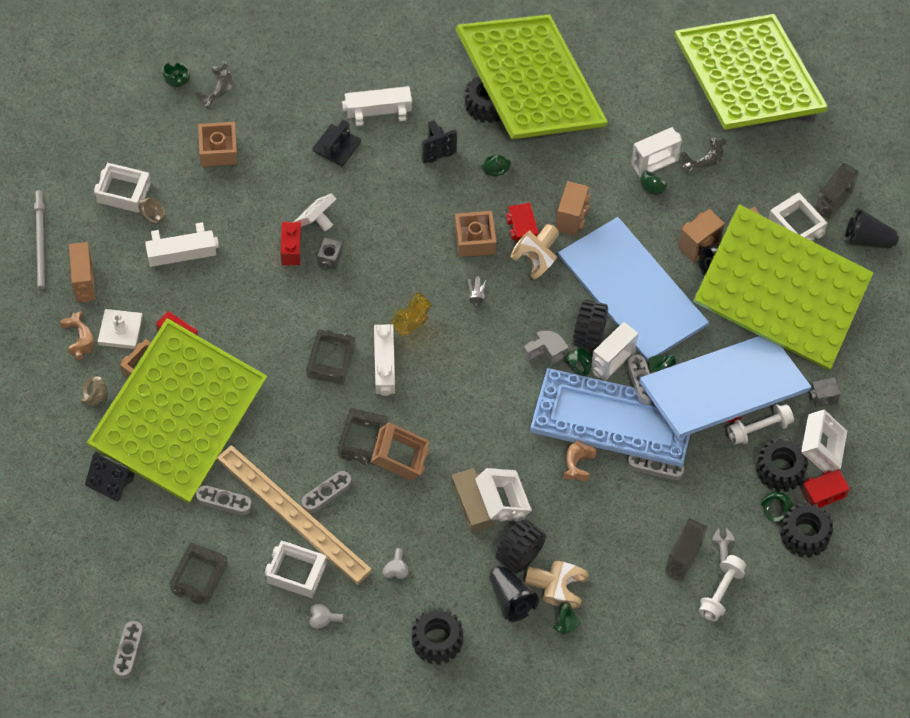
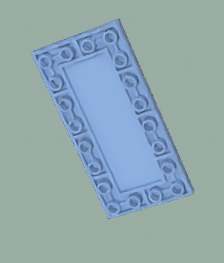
M619 217L558 252V257L594 300L608 305V316L615 325L619 327L625 322L639 333L636 350L644 357L647 363H649L648 359L650 357L662 355L709 324L707 319Z
M761 336L640 377L639 381L678 438L803 394L811 389L810 384L784 349Z
M550 368L546 370L530 427V433L574 443L577 440L596 448L683 467L690 435L678 438L654 402L650 405H644L638 401L634 387Z

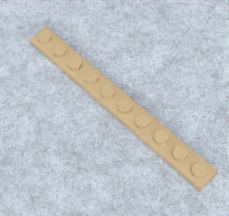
M232 445L217 457V461L321 554L326 555V558L356 585H359L372 572L368 565Z

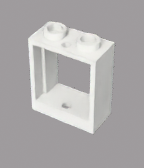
M673 127L634 143L631 164L640 177L645 170L652 173L678 161L682 143L680 134L676 133Z
M107 163L106 168L101 171L99 184H96L94 188L97 203L139 213V201L145 199L151 185L150 173ZM112 178L137 184L131 199L106 193Z
M799 192L770 210L769 220L797 233L785 221L784 217L800 209L815 225L801 234V236L811 241L815 238H821L826 232L827 222Z
M623 322L593 351L591 367L593 374L606 381L636 352L639 333Z
M825 410L809 414L801 452L824 473L841 469L847 430ZM822 432L828 437L826 447L820 443Z
M486 468L475 478L491 520L520 522L532 511L516 470ZM496 487L504 488L511 507L503 506Z
M281 540L279 547L276 546L274 548L272 563H268L265 569L267 583L313 598L327 565L326 555ZM285 555L314 564L305 585L276 575Z

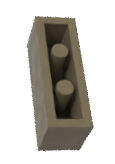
M474 468L451 475L452 487L471 534L494 527V520H491L475 480L480 474H476Z

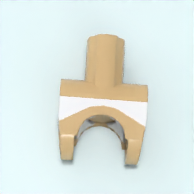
M546 224L537 237L531 231H528L519 240L510 257L514 261L522 255L531 259L533 268L530 276L534 280L541 276L557 258L549 248L559 236L558 229L553 225Z
M554 561L550 572L529 567L525 584L545 589L543 601L548 604L560 606L564 602H569L572 608H579L582 600L569 592L566 585L573 581H587L589 573L573 564Z

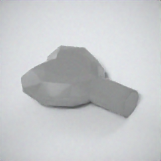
M397 548L394 560L388 562L383 568L382 574L385 578L397 577L398 579H403L408 575L407 565L402 561L403 549Z
M315 604L311 607L312 617L309 624L312 628H323L330 622H343V614H333L322 604Z

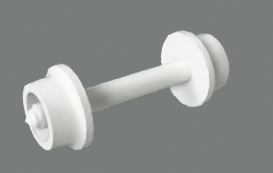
M777 404L773 407L774 415L747 426H743L741 421L737 419L734 421V424L727 427L728 437L734 445L739 443L747 444V434L774 423H778L781 429H786L789 424L794 422L793 412L787 404L782 406Z
M729 555L725 561L720 563L721 570L726 574L712 599L702 598L700 600L701 607L699 613L704 618L710 621H717L720 616L725 614L726 610L719 602L733 577L737 579L744 578L746 564L742 559Z

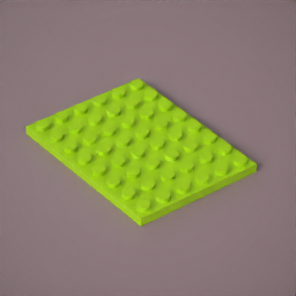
M775 14L675 31V38L724 130L827 112V104Z
M551 15L457 25L455 30L511 139L599 128L607 125L608 121Z
M739 204L693 302L829 371L832 368L873 272Z
M167 318L88 439L86 445L129 467V470L189 504L267 376Z

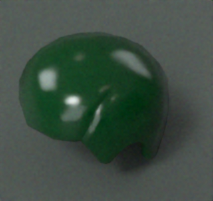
M167 62L162 67L163 78L170 86H182L190 79V69L186 65L176 62L175 65H170Z
M645 170L640 178L641 186L650 194H661L668 185V183L648 170Z

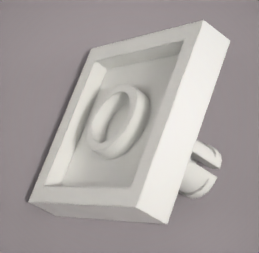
M332 193L318 198L294 222H301L302 227L315 220L323 231H327L333 223L323 212L336 198Z
M105 309L98 345L134 349L138 343L143 313Z

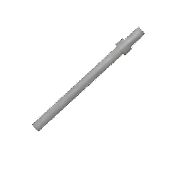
M37 190L35 192L36 203H34V212L36 213L37 288L45 289L43 220L45 203H43V191Z

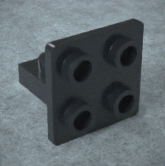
M343 119L338 126L330 124L312 150L314 153L340 166H344L361 143V138L351 134L349 122Z
M435 120L428 122V139L422 141L423 164L433 163L439 158L449 157L456 153L457 131L452 130L444 133L442 127L438 126Z
M99 452L93 453L85 485L118 502L121 499L124 487L134 480L135 473L129 471V467Z

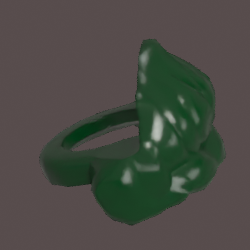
M491 155L485 159L481 168L485 174L490 176L504 175L511 166V160L501 155Z
M578 348L566 355L565 362L567 364L570 363L579 375L587 376L590 373L589 364L592 363L593 356L585 349ZM579 359L584 366V372H581L576 366Z
M657 355L648 359L650 374L676 364L674 355Z
M780 492L765 495L760 504L764 507L765 516L773 522L783 520L787 511H790V508L793 507L789 496ZM773 499L783 501L784 512L778 518L772 517L769 512Z
M564 602L560 605L558 622L552 627L561 634L572 632L581 624L569 602Z

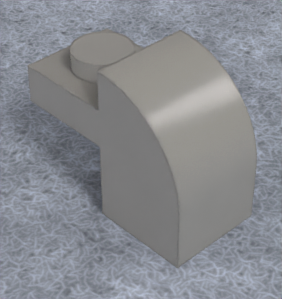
M539 331L536 333V341H530L524 346L523 356L529 361L544 353L552 365L566 358L569 347L557 333Z

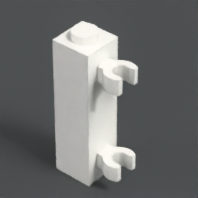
M410 87L345 93V101H342L343 112H347V118H355L356 126H363L364 116L398 113L399 121H406V112L412 111Z
M203 223L196 224L197 233L160 239L159 230L151 231L153 240L145 242L149 265L152 267L216 256V248H219L218 239L213 237L212 230L204 231Z
M393 324L374 325L376 394L388 396L395 394Z

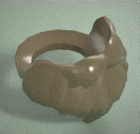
M146 198L139 201L140 214L145 216L149 222L155 224L164 220L166 212L158 201L154 198Z
M97 376L87 379L83 386L84 399L80 400L82 403L88 406H95L108 399V389L101 377ZM93 383L91 395H89V387Z

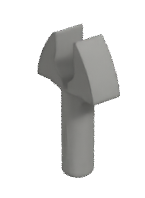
M719 528L712 539V544L717 543L720 546L721 562L725 561L728 557L727 545L734 543V537L727 528L724 541L719 535Z

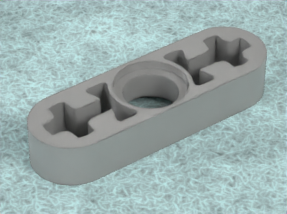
M632 355L628 360L627 368L638 401L644 405H650L653 403L652 399L644 394V388L637 381L638 377L650 374L646 361L641 355ZM633 363H637V365H640L638 371H637V366H636V364H633Z
M629 455L628 466L633 471L670 480H679L683 477L684 465L679 467L657 462L661 465V469L654 470L650 465L657 461ZM636 458L640 459L638 465L634 464ZM646 460H648L647 467H644ZM674 467L678 468L676 474L673 473Z
M345 471L337 472L302 498L303 509L308 513H315L348 490L351 486L350 474ZM339 479H346V483H339ZM329 488L332 490V494L330 496H323L321 491ZM309 500H310L311 502L314 501V504H315V505H314V506H312L311 504L308 505L307 501H309Z
M201 486L196 491L197 502L203 506L238 515H247L252 510L251 500L245 495L210 486ZM205 492H207L208 496H206L205 499H203L202 495H204ZM221 497H228L230 499L225 505L218 502ZM245 502L246 506H244L243 509H241L239 505H242V503Z
M137 621L128 622L123 630L113 666L115 675L120 679L129 678L133 673L143 636L142 625ZM133 628H136L138 632H135L133 635V640H130V631L133 630ZM129 645L134 647L133 653L128 655L123 653L124 647ZM123 659H125V660H127V661H126V667H127L128 670H124L123 672H120V669H119V668H122V667H123V664H124V660H123Z

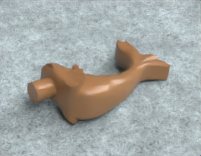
M82 311L73 313L71 318L62 319L60 322L61 328H79L80 338L77 339L76 343L68 347L70 355H74L77 360L83 358V353H91L94 348L93 334L81 322Z
M577 440L571 444L566 455V463L569 470L564 473L563 478L570 479L571 481L575 478L584 482L588 481L590 473L580 470L575 466L578 460L584 461L585 458L594 459L597 452L596 448Z

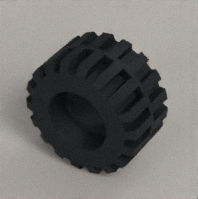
M475 76L472 81L468 82V86L465 89L466 111H469L470 117L474 116L476 121L478 119L483 123L485 121L492 123V120L499 121L500 116L492 100L480 98L482 96H489L480 77L477 78Z
M587 299L582 302L573 335L574 346L595 350L601 344L608 316L607 304Z
M775 438L772 439L771 443L767 442L762 447L757 461L756 472H758L757 476L759 479H762L764 486L768 484V488L771 490L776 488L777 492H780L781 489H784V492H788L789 488L794 490L797 485L802 483L808 467V458L801 452L802 448H799L800 444L798 442L793 443L792 439L789 438L788 441L784 440V438H780L777 441ZM778 459L785 460L790 463L792 468L789 470L778 469L773 465L772 461Z
M800 503L797 504V507H791L790 511H787L780 531L781 541L783 544L786 543L785 548L787 550L792 549L791 553L794 555L799 553V557L804 558V555L812 558L813 554L818 556L821 551L824 552L833 533V521L830 520L831 516L829 513L825 514V509H819L817 504L810 506V503H805L803 506ZM801 524L810 525L816 530L817 534L813 536L803 535L796 526Z
M524 519L514 525L502 539L497 548L495 558L514 574H517L527 568L537 557L545 543L546 534L529 520Z
M431 608L428 613L426 610L422 612V617L418 615L416 622L413 623L412 645L415 648V653L417 655L420 654V659L423 661L427 658L430 664L436 661V665L441 664L443 660L445 663H448L450 657L452 659L456 658V653H460L461 646L463 645V628L461 621H458V616L456 614L451 615V611L448 609L444 612L443 608H439V611ZM441 629L448 633L449 638L444 642L434 643L427 639L426 634L431 630Z

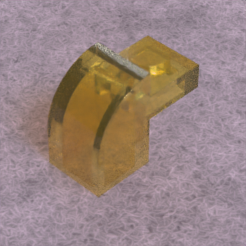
M421 292L415 293L408 307L397 310L390 325L393 324V328L401 336L409 335L429 318L427 313L432 304Z

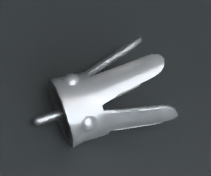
M479 276L475 279V287L471 284L470 279H468L469 301L475 303L476 306L484 302V291L487 280H485L484 285L480 287Z

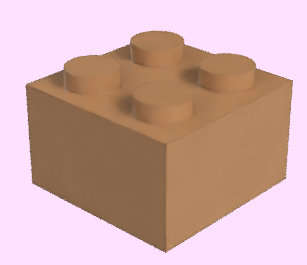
M235 122L198 124L201 167L238 164Z
M567 181L557 211L556 228L559 232L577 236L579 230H583L585 215H588L591 195L588 194L589 186Z
M710 209L704 213H699L695 220L691 223L687 222L682 227L678 249L695 263L701 258V255L698 256V253L702 247L720 244L725 223Z
M492 211L455 214V233L459 257L496 254V236Z

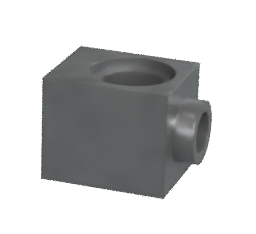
M324 238L318 253V266L327 270H336L343 253L342 242Z
M835 377L813 382L809 391V398L811 401H814L816 407L838 403L841 395Z

